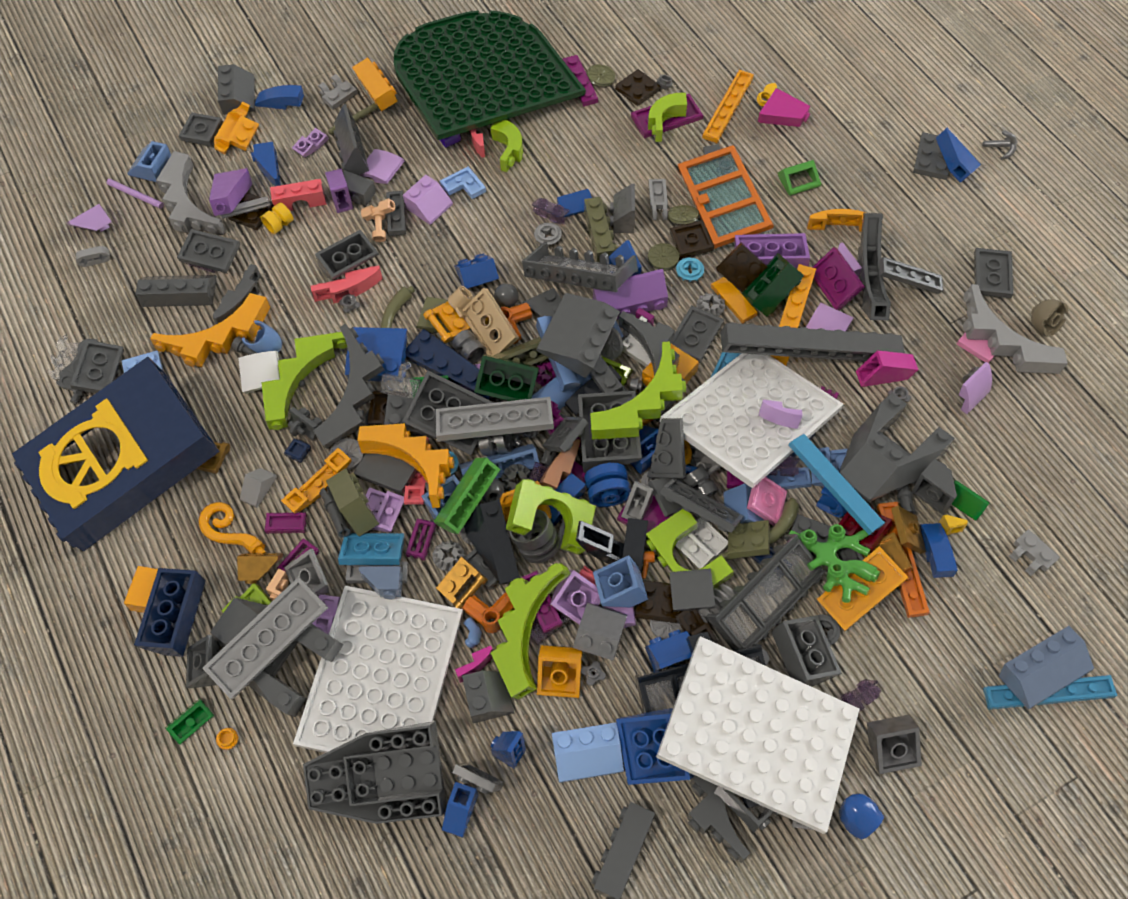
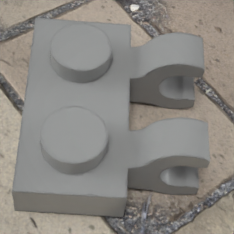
M337 74L331 77L334 81L332 85L335 87L333 90L330 91L324 82L318 85L321 89L319 92L322 95L323 102L332 110L358 94L357 89L347 80L342 82Z
M1029 529L1013 543L1017 548L1009 555L1014 562L1023 554L1033 562L1025 570L1030 576L1039 568L1046 572L1060 558L1058 554Z

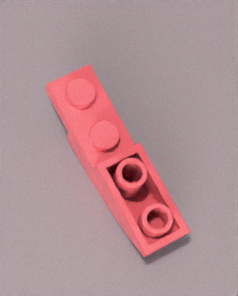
M380 266L352 270L345 273L344 279L312 285L311 291L315 302L332 298L333 303H338L345 295L351 294L356 297L364 293L383 279Z

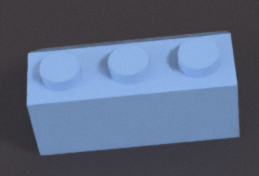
M616 722L552 733L559 783L624 772Z

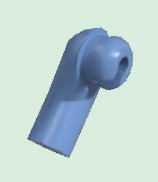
M470 617L464 622V625L469 630L465 644L469 648H474L475 645L480 643L482 631L474 619Z

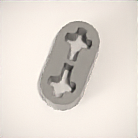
M105 246L88 248L76 253V263L82 267L105 263L110 260V251Z

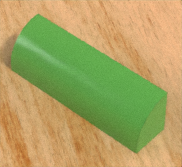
M487 457L475 458L433 522L451 533L459 534L499 473L500 468Z

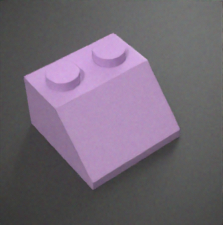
M427 175L422 177L403 194L405 208L429 225L453 205V202L440 184Z

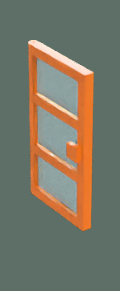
M732 145L678 164L679 172L696 209L699 211V216L706 226L714 248L735 242V235H753L773 229L774 225L735 146Z

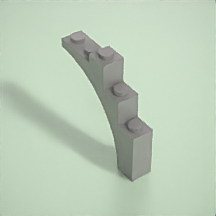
M174 151L156 179L161 192L165 193L162 200L167 210L172 212L168 219L173 229L189 233L194 228L195 230H203L211 234L223 235L225 227L222 220L199 210L188 198L187 184L193 163L189 154Z
M971 284L964 293L963 299L966 302L968 319L963 324V330L966 332L967 339L988 340V347L992 355L1013 356V363L1017 372L1059 374L1068 364L1064 348L1034 342L1016 333L998 319L982 297L979 285Z

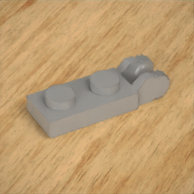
M648 179L652 220H657L656 209H662L663 220H667L666 179Z

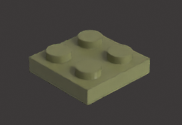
M769 520L740 523L732 533L728 532L727 553L729 559L770 554Z

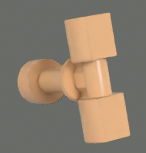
M389 198L380 201L377 207L370 205L361 209L363 219L367 221L375 220V230L372 232V240L375 242H384L386 240V232L382 230V220L385 219V214L395 211V202Z

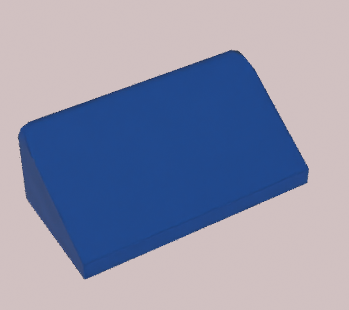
M589 189L557 197V206L562 218L584 212V199L592 198Z

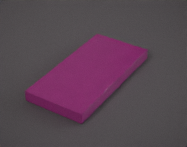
M686 94V117H671L662 123L663 132L703 119L702 112L690 94ZM652 106L631 112V118L644 139L654 136L652 135V130H648V117Z

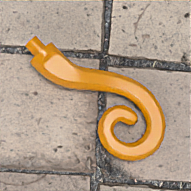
M223 502L211 503L201 511L198 519L199 527L203 535L208 539L222 544L240 545L250 553H267L264 550L265 544L251 534L221 533L215 531L210 526V517L220 511L225 513V517L221 520L214 518L212 523L215 527L225 528L233 522L234 512L228 504Z

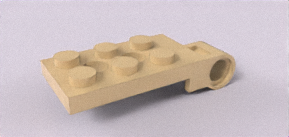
M459 286L448 297L449 304L456 310L460 318L466 320L476 338L486 348L487 355L493 356L503 352L519 339L487 288H483L473 297L466 287ZM488 316L489 324L486 326L485 318ZM497 330L498 338L495 340L494 332Z

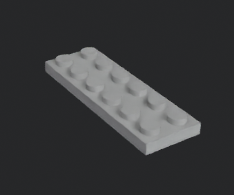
M550 397L436 409L437 442L554 429Z
M298 577L202 669L233 700L329 607Z

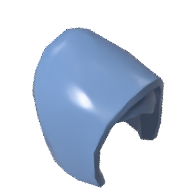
M255 320L254 323L261 326L262 330H258L253 344L249 343L245 337L241 340L244 345L256 353L278 351L279 353L282 348V340L279 334L264 322Z

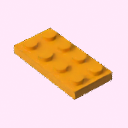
M880 546L862 560L877 567V570L880 571L876 582H868L853 573L848 575L852 580L870 588L867 595L853 590L851 592V601L845 603L842 601L843 589L839 585L834 586L830 592L826 591L817 598L820 605L834 618L844 632L908 579V576Z

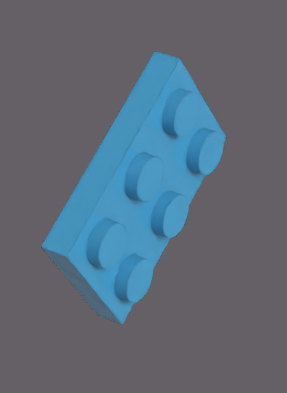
M350 533L347 537L344 535L338 557L339 565H400L405 541L404 533H364L360 537L356 533Z

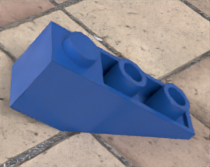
M948 127L936 137L949 171L960 183L981 165Z

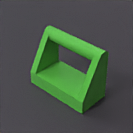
M814 160L782 169L777 173L789 196L821 186ZM807 171L813 182L792 188L789 176Z

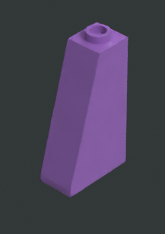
M248 168L214 174L209 198L214 216L232 213L252 186Z

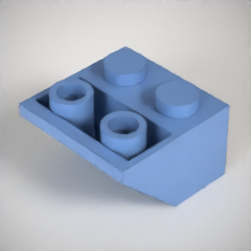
M151 141L142 149L127 174L156 182L171 156L168 146Z

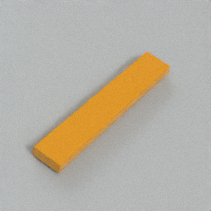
M742 70L737 72L702 135L703 139L718 143L751 84L754 74Z

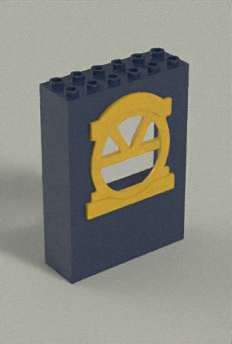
M146 357L13 452L12 455L16 460L14 462L15 466L24 474L22 478L27 484L31 485V493L40 500V508L49 515V518H47L49 523L57 529L56 535L62 542L67 541L73 548L77 547L85 551L220 451L166 373L153 360ZM94 428L109 429L117 435L120 441L119 458L107 475L82 438ZM76 442L82 452L61 456L63 450ZM85 461L73 483H66L60 475L59 465ZM91 466L99 481L90 485L80 486Z

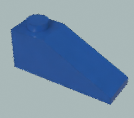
M273 141L254 144V152H251L253 162L257 163L260 171L274 186H280L277 152Z
M520 731L502 732L500 737L496 736L490 746L492 748V756L513 769L516 768L526 751L523 733Z

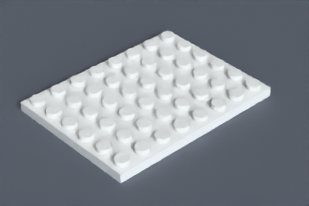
M740 354L663 414L660 422L663 418H683L684 440L745 484L754 488L794 452L788 446L791 441L802 434L810 438L842 409L843 403L770 355ZM762 401L782 402L783 408L802 410V418L798 429L781 426L760 417L759 410Z
M345 586L329 632L330 636L344 645L333 662L321 657L293 745L326 753L368 732L434 721L462 620L463 609L405 597L385 599L380 597L375 591Z
M700 636L695 645L656 758L825 834L828 831L859 708Z

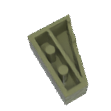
M345 468L326 480L340 512L359 537L379 525L368 505L369 500L354 473L350 474Z

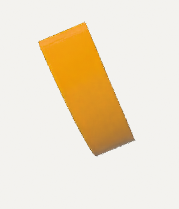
M852 209L820 211L810 215L807 230H825L826 225L859 226V231L862 232L863 213L866 212Z
M337 448L324 460L326 464L299 489L295 487L281 502L294 514L305 509L321 497L320 490L322 488H325L327 492L326 487L329 486L326 480L345 468L347 469L352 461L351 458Z

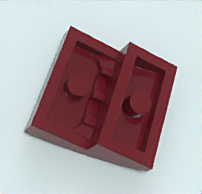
M848 512L839 522V525L845 529L846 536H852L863 530ZM878 514L885 523L872 534L859 541V544L870 549V553H872L893 525L892 519Z

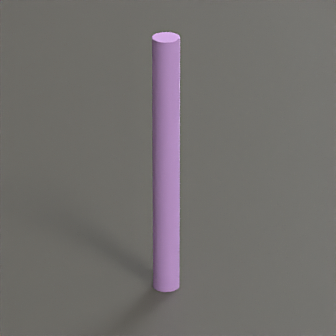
M108 179L106 182L107 185L157 208L162 209L164 207L163 202L112 179Z

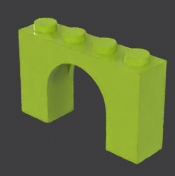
M523 479L516 485L506 525L507 530L526 535L532 530L537 507L539 505H550L561 513L565 522L561 549L577 555L586 551L576 541L578 523L583 521L592 525L595 505L590 504L589 501L573 498L568 493L554 491L552 487L538 485L530 479Z
M681 509L646 533L647 546L651 551L655 550L658 553L659 557L657 559L663 567L667 566L671 572L689 571L675 561L673 550L679 540L698 528L697 521L690 512ZM722 555L701 568H711L713 590L730 579L734 574V571Z

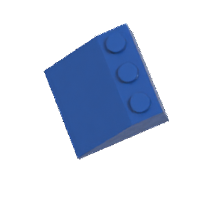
M353 327L359 336L356 338L359 344L363 342L368 351L372 350L375 355L379 353L384 361L382 366L385 370L368 381L404 382L407 328ZM347 350L345 376L349 379L350 358L349 351Z
M673 708L616 719L628 785L691 780L693 778V774L656 758Z

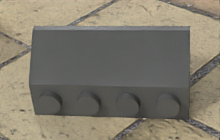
M344 104L334 122L336 130H333L338 140L336 141L337 147L340 150L338 153L343 162L341 163L343 170L361 175L368 172L369 167L358 126L347 105Z
M146 276L138 280L135 295L142 307L213 305L217 276Z

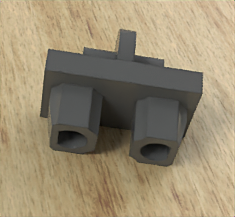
M294 407L289 410L291 417L288 423L291 427L290 433L293 436L298 434L306 435L312 441L317 439L313 430L321 425L323 421L318 417L310 420V412L304 407L300 410Z

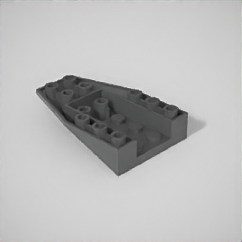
M436 721L368 732L303 764L308 809L374 824L438 817L446 812L447 803Z

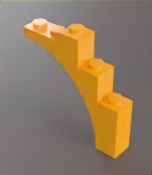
M250 293L243 304L232 315L208 329L184 335L153 333L150 340L156 350L181 356L186 365L202 368L210 351L228 354L236 337H245L246 340L253 341L261 327L255 324L254 321L263 322L270 309V305L266 297Z
M405 423L360 426L357 441L361 453L388 455L413 466L424 477L429 486V498L432 508H440L441 499H444L442 484H445V477H450L451 469L454 468V458L450 457L449 449L432 450V445L428 444L427 436L411 437Z

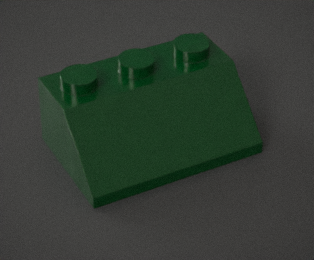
M777 253L767 264V268L742 292V295L756 309L768 317L776 310L779 303L788 297L789 292L800 284L804 275Z
M484 354L474 392L508 401L532 399L539 367Z

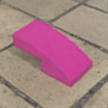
M491 645L472 653L473 662L455 669L460 683L463 682L462 675L479 672L493 658L491 655L493 651Z

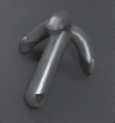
M1006 130L1002 131V134L1006 136L1004 140H987L982 143L984 147H1010V150L1001 157V160L1012 156L1016 151V144L1018 143L1016 136Z

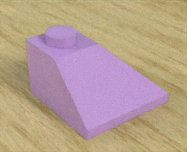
M100 204L68 221L67 224L68 226L92 231L100 230L102 232L110 227L108 224L111 220Z
M569 570L571 574L556 586L550 605L580 625L587 603L599 605L600 598L597 587L576 571Z

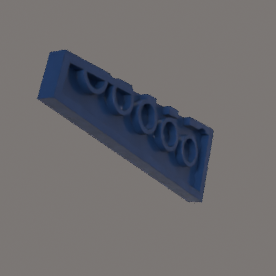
M423 329L406 348V360L438 376H448L449 381L475 393L479 368ZM475 393V394H477V395H479V396H481V397H483V398H486V399H488V400H490V401H491L492 398H493V397H491V396H487V395Z

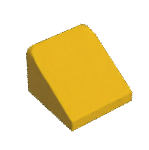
M943 515L939 523H941L946 535L963 532L968 521L950 515Z

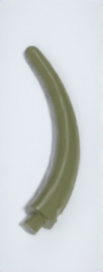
M412 286L408 288L402 287L390 300L383 314L381 328L392 327L396 314L412 298L411 294L415 292Z
M790 498L789 501L784 503L781 517L770 530V545L780 539L796 520L800 506L795 498ZM727 552L718 555V557L722 555L726 561L737 559H729Z

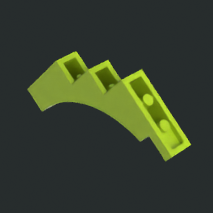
M342 332L294 339L297 357L278 360L279 380L261 382L265 420L269 430H280L288 427V410L299 382L319 365L335 358L334 349L347 348Z

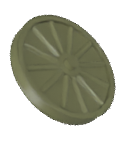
M592 65L587 71L590 82L597 86H609L615 80L614 71L606 65Z
M678 205L668 211L669 220L677 224L693 223L699 217V211L689 205Z
M659 243L649 250L648 261L651 266L658 270H669L678 264L679 252L671 244Z

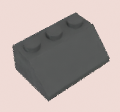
M235 64L218 66V103L223 115L238 108L242 102L250 105L248 112L255 111L254 74Z
M361 229L315 253L318 266L329 279H335L379 255Z
M817 615L783 621L772 631L789 677L812 687L842 674Z

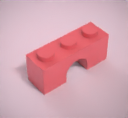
M321 179L270 187L273 205L275 206L281 202L289 211H293L292 204L297 200L308 202L310 208L327 205Z

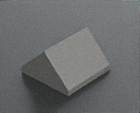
M309 549L284 567L290 583L300 577L318 597L319 594L329 593L328 583L313 549Z

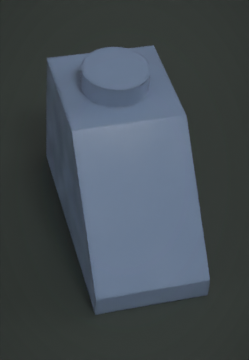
M359 566L362 579L380 597L385 599L401 597L403 573L400 566Z

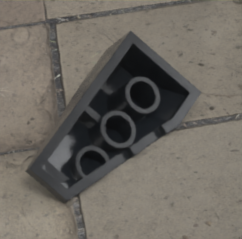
M500 500L479 504L464 525L466 536L474 545L478 554L483 558L500 586L508 584L520 577Z

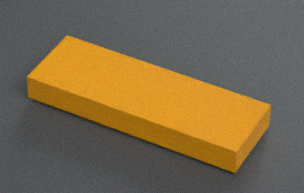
M725 277L711 283V288L714 292L725 300L727 307L742 324L757 316L758 312Z

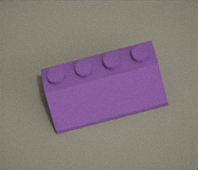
M805 233L735 235V248L742 242L766 265L779 253L796 269L799 264L809 266L810 255Z
M659 269L631 276L618 288V292L593 288V299L605 302L619 310L620 313L617 319H619L622 311L636 315V311L639 308L647 312L661 310L667 307L668 303L664 271Z

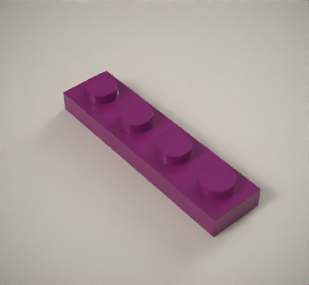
M578 55L563 58L562 60L586 90L585 95L579 97L582 106L585 107L598 103L596 92Z

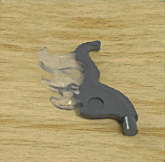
M66 334L57 341L59 356L55 358L51 355V362L55 366V370L51 371L48 369V374L51 378L57 380L56 383L59 387L73 391L70 402L77 404L80 398L84 396L85 391L71 389L70 384L85 341L98 342V340L85 339L79 343H68L66 341L68 335Z

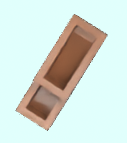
M575 440L570 450L559 453L543 474L539 482L541 486L552 487L555 491L560 479L565 480L571 473L581 440Z

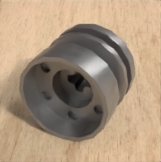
M536 509L532 530L526 535L510 531V536L523 558L530 563L545 562L552 558L559 550L560 537L548 515L540 509Z

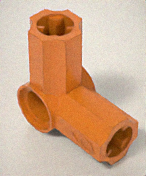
M527 302L511 308L500 307L519 337L513 344L522 338L516 323L532 318V312Z
M504 593L492 607L486 605L475 595L470 596L462 607L463 611L480 623L488 633L499 631L501 627L498 620L503 617L505 612L515 610L507 593ZM489 619H496L494 622H487Z

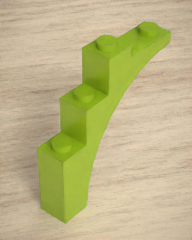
M670 341L662 342V357L659 368L652 381L640 394L621 406L606 411L590 413L592 440L639 437V429H643L642 419L661 418V411L665 409L664 401L682 400L683 393L686 392V382L682 381L681 374H677L676 365H672V360H675V351L671 349Z
M561 563L551 565L543 574L532 577L530 582L524 578H517L511 581L510 585L505 588L515 610L505 612L503 617L498 620L508 642L497 645L496 650L492 651L491 655L512 698L520 700L537 689L529 662V639L537 612L547 595L558 583L571 574L568 568Z

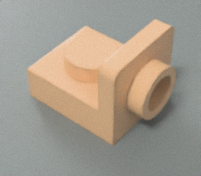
M278 569L266 588L272 601L289 585V578L285 571Z

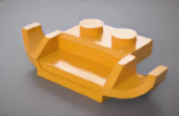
M242 102L238 108L233 109L227 114L217 135L214 137L215 150L225 155L230 146L233 145L246 151L259 127L258 123L246 118L250 108L249 104Z

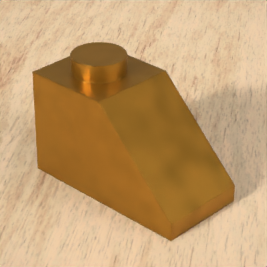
M244 553L237 556L238 581H245V584L257 583V580L263 578L283 557V553Z

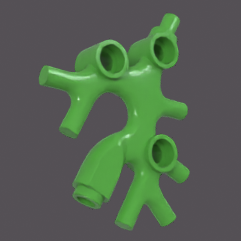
M835 524L829 528L827 542H818L817 534L810 529L800 534L793 530L789 533L797 534L807 550L816 555V558L807 564L811 571L822 565L828 566L827 582L823 589L830 592L834 586L841 585L843 589L842 601L845 603L851 601V592L853 590L867 595L870 590L869 587L849 578V574L853 573L868 582H876L880 575L877 567L861 560L843 561L836 556V552L839 549L849 548L867 557L871 550L859 544V541L868 536L864 529L852 536H846L845 529L841 525Z

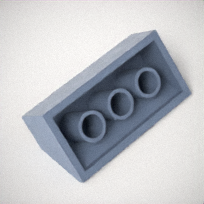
M1067 626L1005 663L998 677L1029 710L1091 672L1094 666L1085 641L1070 626Z

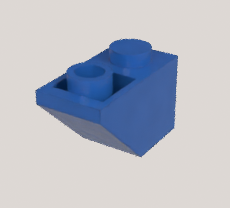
M455 782L447 803L442 831L461 838L464 837L479 795L476 788Z

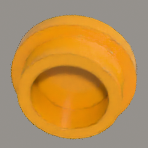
M232 728L222 729L216 737L217 745L223 750L232 749L238 742V734Z

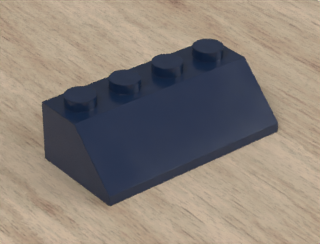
M158 568L134 646L161 655L184 656L206 581L197 571Z

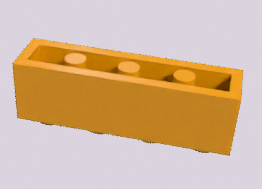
M367 57L352 67L359 81L381 112L398 102L395 97L397 93L394 87L389 83L375 62H371Z

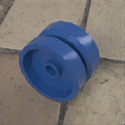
M600 464L588 470L584 475L586 488L589 489L588 497L590 504L596 507H612L628 500L631 487L627 481L626 467L623 464Z

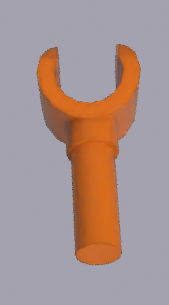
M654 551L644 552L642 579H646L648 563L655 562Z

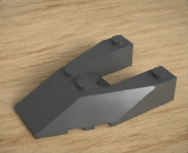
M893 393L878 405L854 433L839 473L868 502L885 496L895 489H902L907 484L916 483L921 473L934 459L938 461L955 439L938 427L912 454L893 442L883 433L899 419L907 403Z
M234 597L210 633L216 639L221 649H223L268 605ZM311 624L248 685L269 703L293 717H296L307 698L275 676L297 643L300 642L330 662H333L344 645L314 624Z

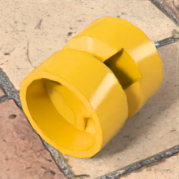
M281 202L272 207V212L267 211L260 216L262 223L272 234L282 230V225L287 226L294 221L289 209Z

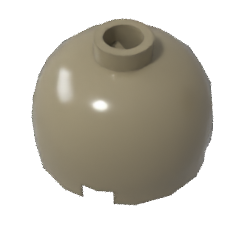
M1046 299L1035 305L1031 311V323L1034 329L1046 337H1049L1048 334L1052 336L1056 334L1066 321L1063 317L1069 311L1067 304L1055 299Z

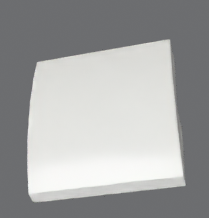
M278 351L255 353L239 358L243 393L248 394L261 390V382L280 379Z
M699 518L697 520L698 528L679 540L675 546L701 569L717 558L728 547V541L708 522Z

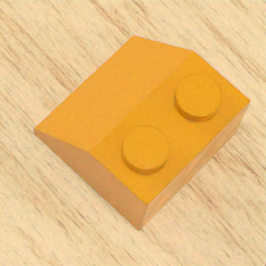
M541 645L538 656L537 695L579 698L582 651L573 647Z

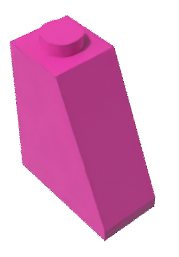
M776 88L760 111L758 122L800 127L810 117V105Z
M877 350L856 370L860 386L866 387L908 380L918 371V367L913 354Z

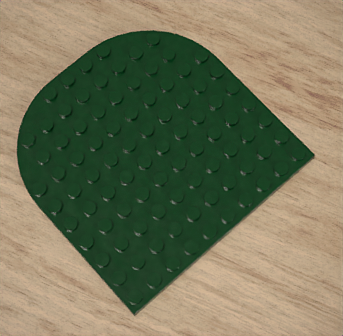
M489 10V13H479V11H469L422 24L416 27L415 31L411 34L407 33L399 41L394 51L393 63L395 74L437 140L585 95L586 92L579 80L536 26L532 23L524 22L521 17L505 12Z

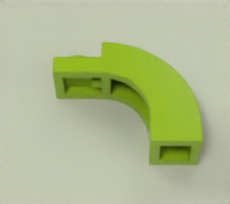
M673 93L663 96L650 108L648 130H652V135H655V142H662V123L671 117H686V93Z
M502 120L494 123L490 129L492 140L507 146L500 157L501 171L508 172L515 161L521 162L523 143L519 129L510 121Z

